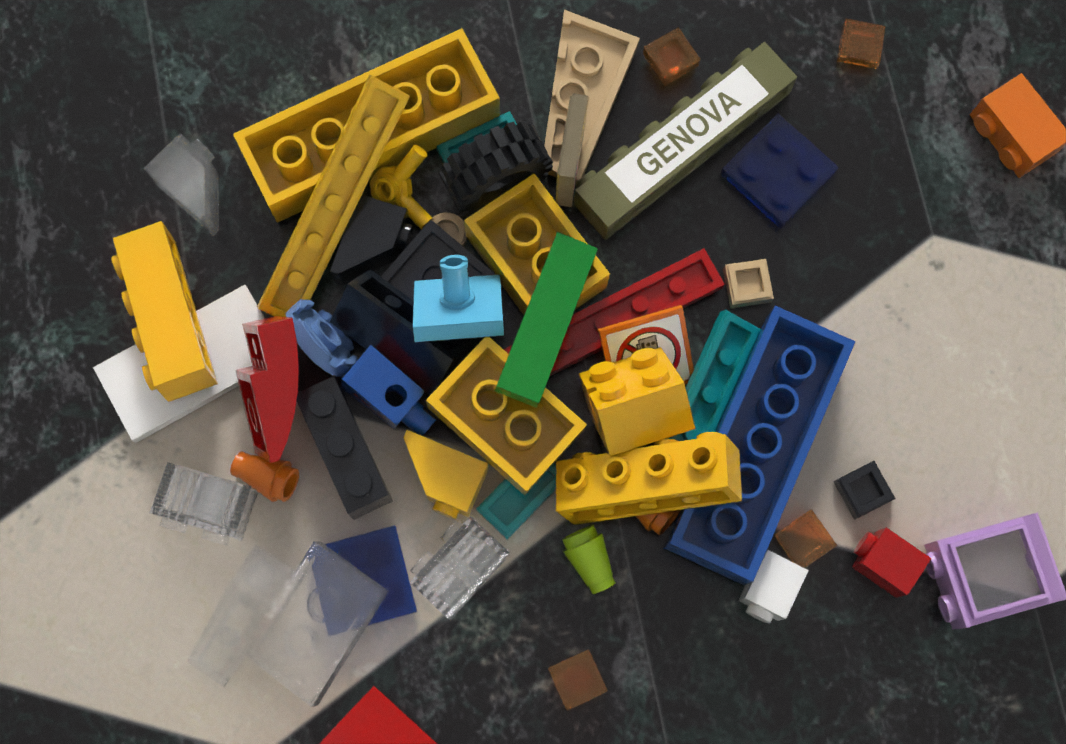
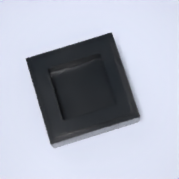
M875 461L833 481L854 520L896 499Z

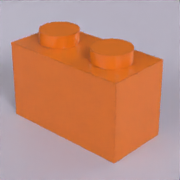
M1022 73L982 98L970 113L976 130L980 135L989 139L998 151L1001 162L1005 167L1013 170L1018 178H1021L1057 154L1066 145V128Z

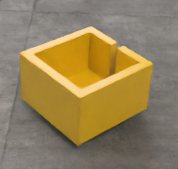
M661 347L656 349H640L634 352L631 357L616 362H600L593 365L589 370L579 373L591 419L601 436L609 456L695 429L685 383Z

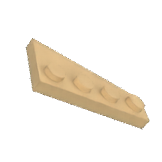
M564 10L544 146L553 161V168L547 173L557 178L570 96L573 93L587 95L585 130L576 178L577 184L586 172L636 53L640 38Z

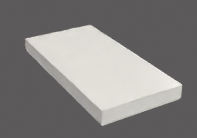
M246 285L196 311L218 382L217 385L168 402L157 389L151 391L148 387L142 371V366L148 364L145 352L141 353L136 344L93 367L133 442L137 443L239 386L235 370L252 366L242 324L265 319Z

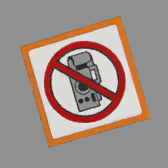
M681 305L598 329L605 361L616 362L631 357L634 352L640 349H656L661 347L684 383H688L694 371L684 311Z

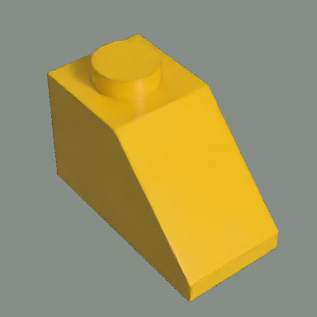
M406 430L403 438L428 500L434 503L432 510L455 520L458 514L469 517L488 473V463Z

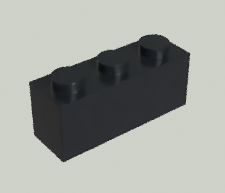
M369 269L348 283L330 323L340 329L346 337L356 341L365 349L372 345L422 388L425 393L431 395L463 361L472 343L466 338L414 342V300Z
M335 377L328 378L298 392V406L347 514L355 520L393 502Z

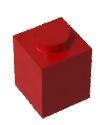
M885 527L874 534L868 531L854 550V553L859 557L852 568L897 598L910 593L932 558Z

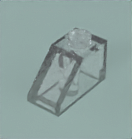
M179 134L144 169L162 191L213 236L219 231V175L211 163L215 157L199 140L196 139L193 143H190L183 135Z

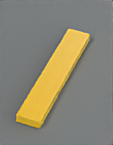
M369 75L257 305L259 310L273 316L286 317V312L300 299L311 300L410 95Z

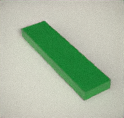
M557 232L494 391L537 408L598 248Z

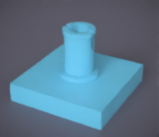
M449 255L443 257L440 260L442 279L414 281V342L503 336L504 324L500 275L468 277V259L465 256Z

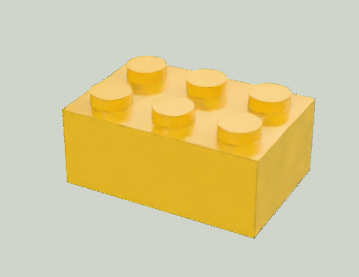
M535 173L464 220L467 239L495 275H500L501 285L523 315L526 312L557 232L587 244ZM596 255L575 310L607 288L610 273Z
M484 337L427 398V407L525 496L583 432L587 424L546 387L537 408L494 391L509 354L490 337Z

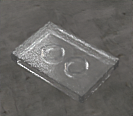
M313 541L244 655L310 707L318 706L389 591L322 542Z

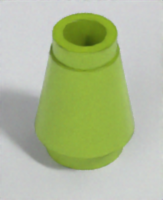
M594 525L584 527L562 539L566 548L562 552L587 587H589L592 594L604 591L616 584L612 576L613 572L603 534L597 533Z

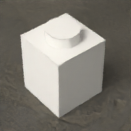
M767 550L754 581L745 585L738 601L748 605L747 614L762 622L770 624L772 619L777 621L787 618L809 570Z

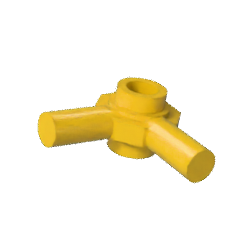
M413 145L398 166H383L379 168L370 180L371 196L374 199L406 208L409 218L422 230L433 218L411 196L413 192L410 177L427 157V152L421 146Z

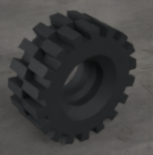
M520 121L516 125L515 122H510L502 129L497 126L490 129V133L484 136L482 133L474 137L475 141L470 144L464 143L458 148L460 152L451 154L447 158L448 162L442 164L439 174L459 213L469 216L534 173L539 180H544L548 176L547 172L553 168V161L533 124Z

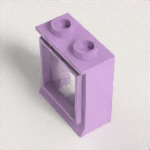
M1038 512L924 545L927 552L925 554L932 558L926 566V570L932 579H936L941 596L938 597L940 612L944 620L951 623L953 630L968 628L1066 600V591Z

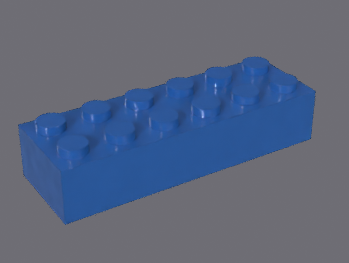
M774 306L765 319L716 430L718 433L726 434L739 449L742 501L682 509L664 547L665 549L744 586L754 581L856 341L778 306Z

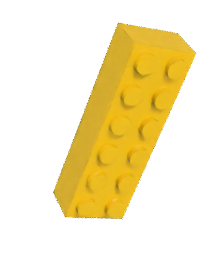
M462 28L233 134L277 223L304 211L369 75L410 95L370 179H372L380 167L398 166L413 145H419L426 152L437 148V145L500 116V97Z

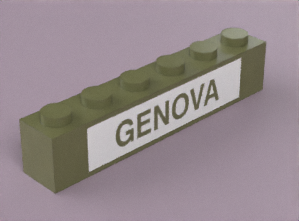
M763 42L753 51L750 48L743 50L731 63L732 67L722 75L720 72L714 73L703 83L700 93L692 99L689 96L682 98L673 106L670 111L671 115L661 123L657 120L650 123L640 133V140L629 148L626 145L621 146L608 158L607 166L598 173L595 170L589 171L577 182L574 205L605 241L790 94L797 76L766 42Z

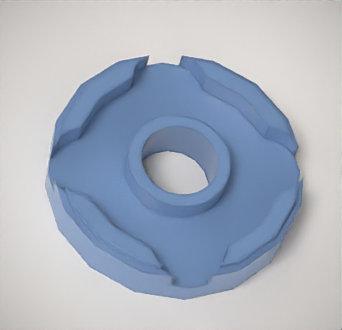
M300 299L286 312V317H293L298 345L324 371L336 377L344 376L358 360L357 356L350 355V351L354 349L351 339L330 323L332 315L322 309L317 313L311 308L315 304L313 301Z

